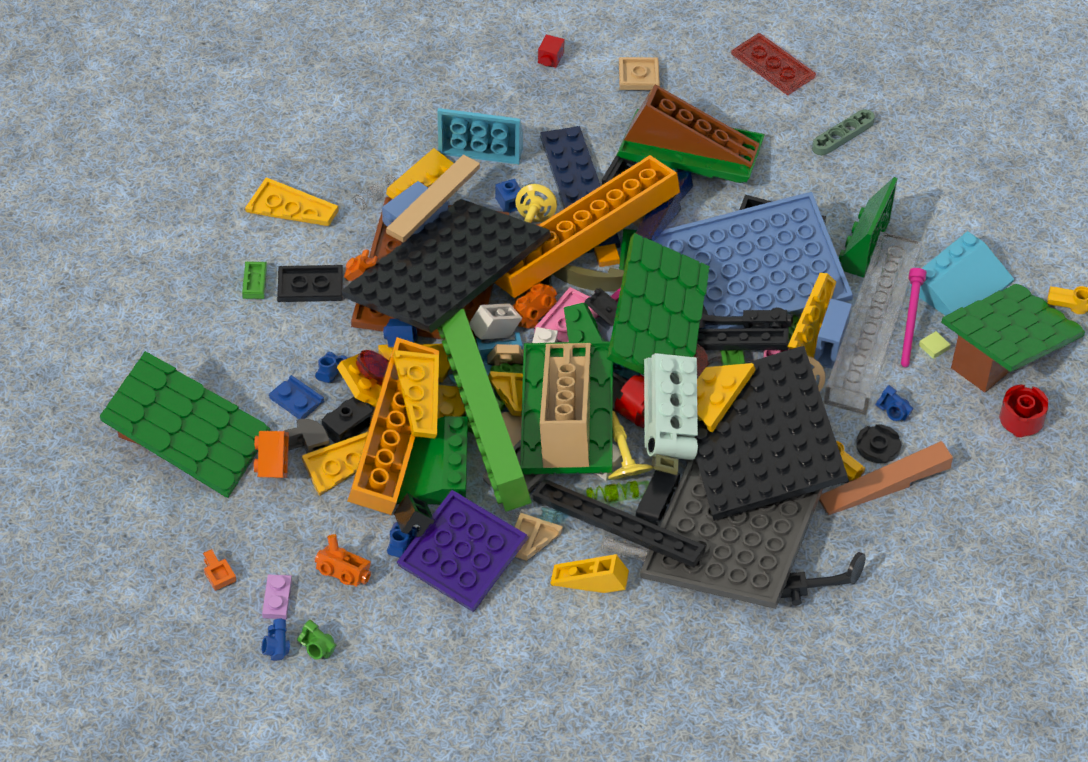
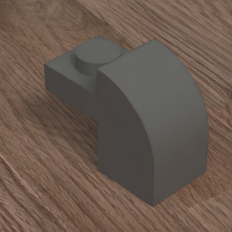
M311 419L296 420V428L284 430L289 432L288 451L304 447L307 454L330 445V440L324 427Z

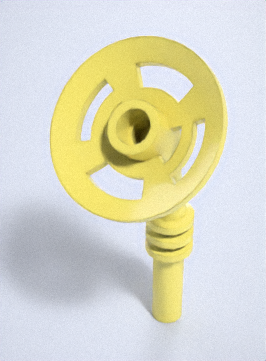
M526 185L519 190L516 196V208L525 218L524 221L544 222L556 212V197L549 188L543 185ZM535 191L543 193L548 198L544 200L540 196H536ZM525 193H527L528 195L525 197L522 204L521 198ZM530 199L529 205H526V202ZM548 206H551L550 212L546 216H544L548 209Z
M613 411V438L618 443L623 462H621L622 467L611 473L608 479L615 480L653 470L651 465L635 464V459H632L626 442L627 435L624 427L620 425L616 412Z

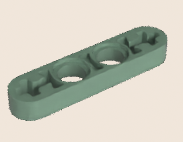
M867 109L856 112L813 140L812 151L822 156L837 149L872 127L875 119L874 113ZM852 126L855 130H848L846 127ZM838 135L841 139H833L831 136Z

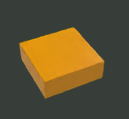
M615 244L594 247L599 267L620 264V257Z

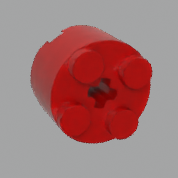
M635 375L620 390L623 395L621 399L616 398L614 409L635 425L645 428L644 376L640 375L639 377Z
M1020 384L1009 388L1004 396L999 414L1001 424L1006 430L1019 438L1038 433L1043 428L1048 411V398L1043 391L1034 386L1031 389Z

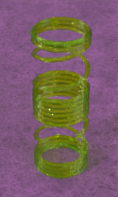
M636 480L628 481L625 491L623 486L618 483L623 490L625 500H627L628 483H630L631 494L633 492L632 498L639 497V488ZM607 484L604 491L598 486L596 498L593 489L588 487L586 488V496L592 499L594 497L597 500L598 488H600L606 503V497L608 496L609 503L619 501L618 484Z

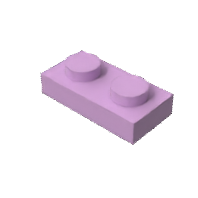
M268 574L262 611L263 618L287 619L292 583L291 575Z

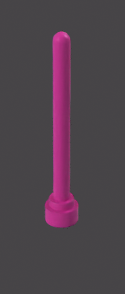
M911 268L909 270L908 279L912 287L901 357L902 367H908L910 364L920 286L926 281L927 271L922 268Z

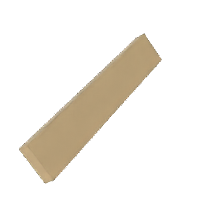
M462 155L386 228V233L404 243L480 169V163Z

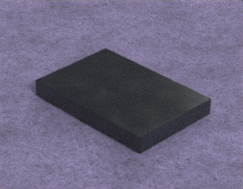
M343 265L278 266V302L342 301Z

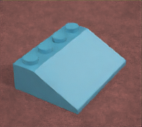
M438 108V151L441 154L456 157L465 155L472 159L519 165L523 150V129L520 118Z
M967 231L922 268L927 271L926 281L920 286L919 298L946 316L961 307L964 308L977 300H983L999 290H1004L1014 281V278L982 240Z

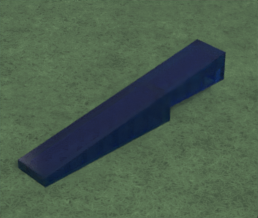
M690 171L677 172L680 193L647 213L636 234L655 241L681 211L680 201L694 186Z

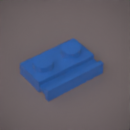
M292 375L289 376L287 381H283L269 393V398L298 419H305L317 409V406L324 403L323 396Z

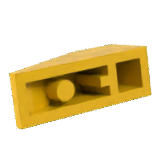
M617 554L554 565L550 584L552 586L600 593L626 590L629 570Z

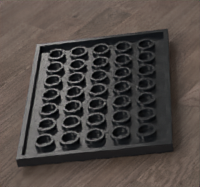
M459 199L448 208V211L441 212L439 218L427 223L419 233L411 235L409 239L400 246H397L391 253L381 258L375 266L367 269L356 280L350 282L341 292L343 298L432 333L551 238V233L549 229Z
M804 346L747 362L754 364L756 370L713 432H710L705 423L697 418L698 435L695 438L698 450L696 459L713 520L849 481Z

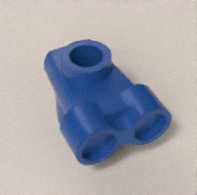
M327 352L318 360L319 369L315 374L316 379L326 383L334 381L335 376L339 373L337 366L347 357L344 355L336 356L333 352Z
M888 385L875 405L882 411L887 410V415L891 420L905 421L914 408L908 400L901 398L896 393V389Z
M395 522L390 530V542L387 548L388 555L400 558L415 539L416 532L419 529L413 526L412 530L405 534L401 532L398 522Z
M285 619L273 620V625L268 626V636H264L262 640V654L271 656L272 661L282 660L290 650V641L286 640L287 628Z

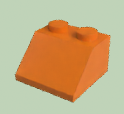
M259 431V436H255L254 443L255 450H258V459H254V472L258 473L257 477L287 478L289 432Z

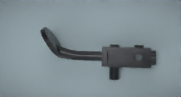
M703 305L699 329L706 325H743L744 328H789L793 326V314H788L787 310L776 307L772 310H743V316L708 315Z
M861 552L856 553L849 565L848 571L839 575L806 579L805 572L790 573L781 598L791 597L792 604L797 606L802 603L801 596L808 595L807 588L855 584L863 571L866 560L865 554Z

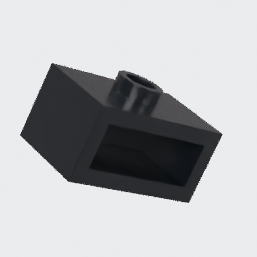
M353 396L351 399L344 401L334 411L327 413L321 419L322 426L328 438L334 443H338L357 436L369 428L374 411L366 403Z

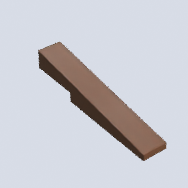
M940 441L823 493L819 501L826 513L831 515L910 487V482L951 468L953 457L944 443Z

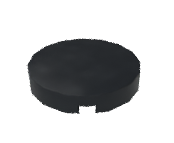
M876 424L875 427H864L856 439V447L859 454L867 461L873 463L893 461L898 457L902 446L898 433L882 424Z

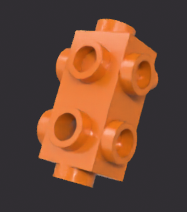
M538 283L528 289L526 294L516 301L513 308L522 317L518 324L519 327L528 329L536 327L539 323L538 320L545 316L556 304L555 297L557 292L552 286Z
M328 535L329 545L323 550H319L315 557L316 569L322 575L340 579L345 585L357 587L361 583L367 584L371 576L369 571L371 561L350 553L344 548H339L337 535Z

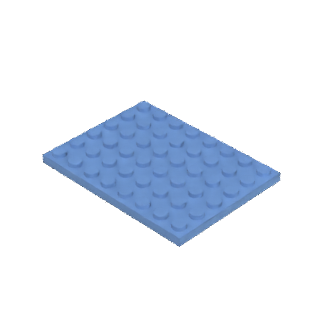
M812 192L649 234L650 240L677 251L681 255L699 261V263L702 262L710 266L707 290L703 303L708 315L743 316V310H772L776 307L787 310L788 314H800L805 308L819 273H828L836 281L832 299L844 302L853 300L852 291ZM706 325L701 329H741L744 326Z

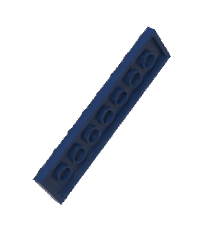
M580 126L540 132V138L564 209L601 186ZM614 234L595 247L615 244L616 248H620L621 243L618 234ZM592 248L586 253L594 252V248Z

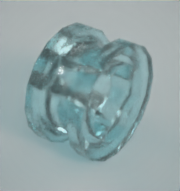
M541 507L542 514L538 518L558 524L557 517L561 516V512Z

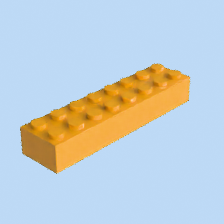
M398 337L390 355L347 502L392 515L397 503L415 436L412 435L393 353L394 350L439 355V350Z

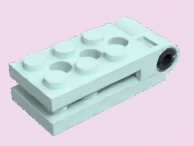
M655 353L652 355V358L644 359L645 448H647L649 456L655 457L656 454L675 459L693 460L697 455L698 444L695 438L698 435L696 357Z

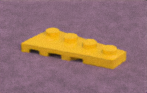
M433 148L387 188L386 195L394 199L417 181L429 188L454 163Z
M819 273L787 346L790 349L804 346L807 356L812 358L815 357L818 334L836 285V281L828 273Z

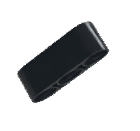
M655 470L638 505L635 516L659 526L657 522L661 521L668 507L666 504L670 503L676 490L674 487L678 486L680 473L674 475Z

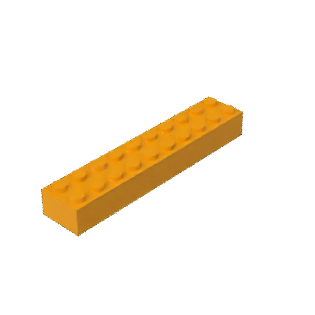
M649 155L538 225L549 229L551 238L494 283L513 298H516L680 193L677 172Z

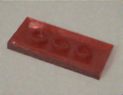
M757 33L731 51V55L787 96L816 76L814 71L761 33Z

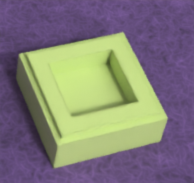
M937 331L919 342V346L933 359L948 351L951 345Z

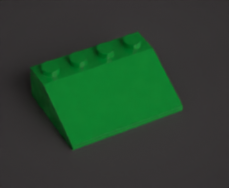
M893 177L868 200L865 208L861 207L858 216L859 222H854L851 232L853 234L852 236L848 235L845 243L846 249L841 250L838 258L844 272L865 277L890 222L898 178Z
M444 416L438 418L437 436L435 439L415 436L397 504L401 503L407 493L426 502L427 505H440L451 490L466 498L468 417Z

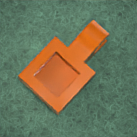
M367 249L359 256L351 258L346 264L344 278L348 281L355 280L368 267L375 266L378 257L369 258V250Z
M212 549L203 553L205 557L204 562L207 565L204 568V573L215 591L236 582V576L226 559L218 561Z

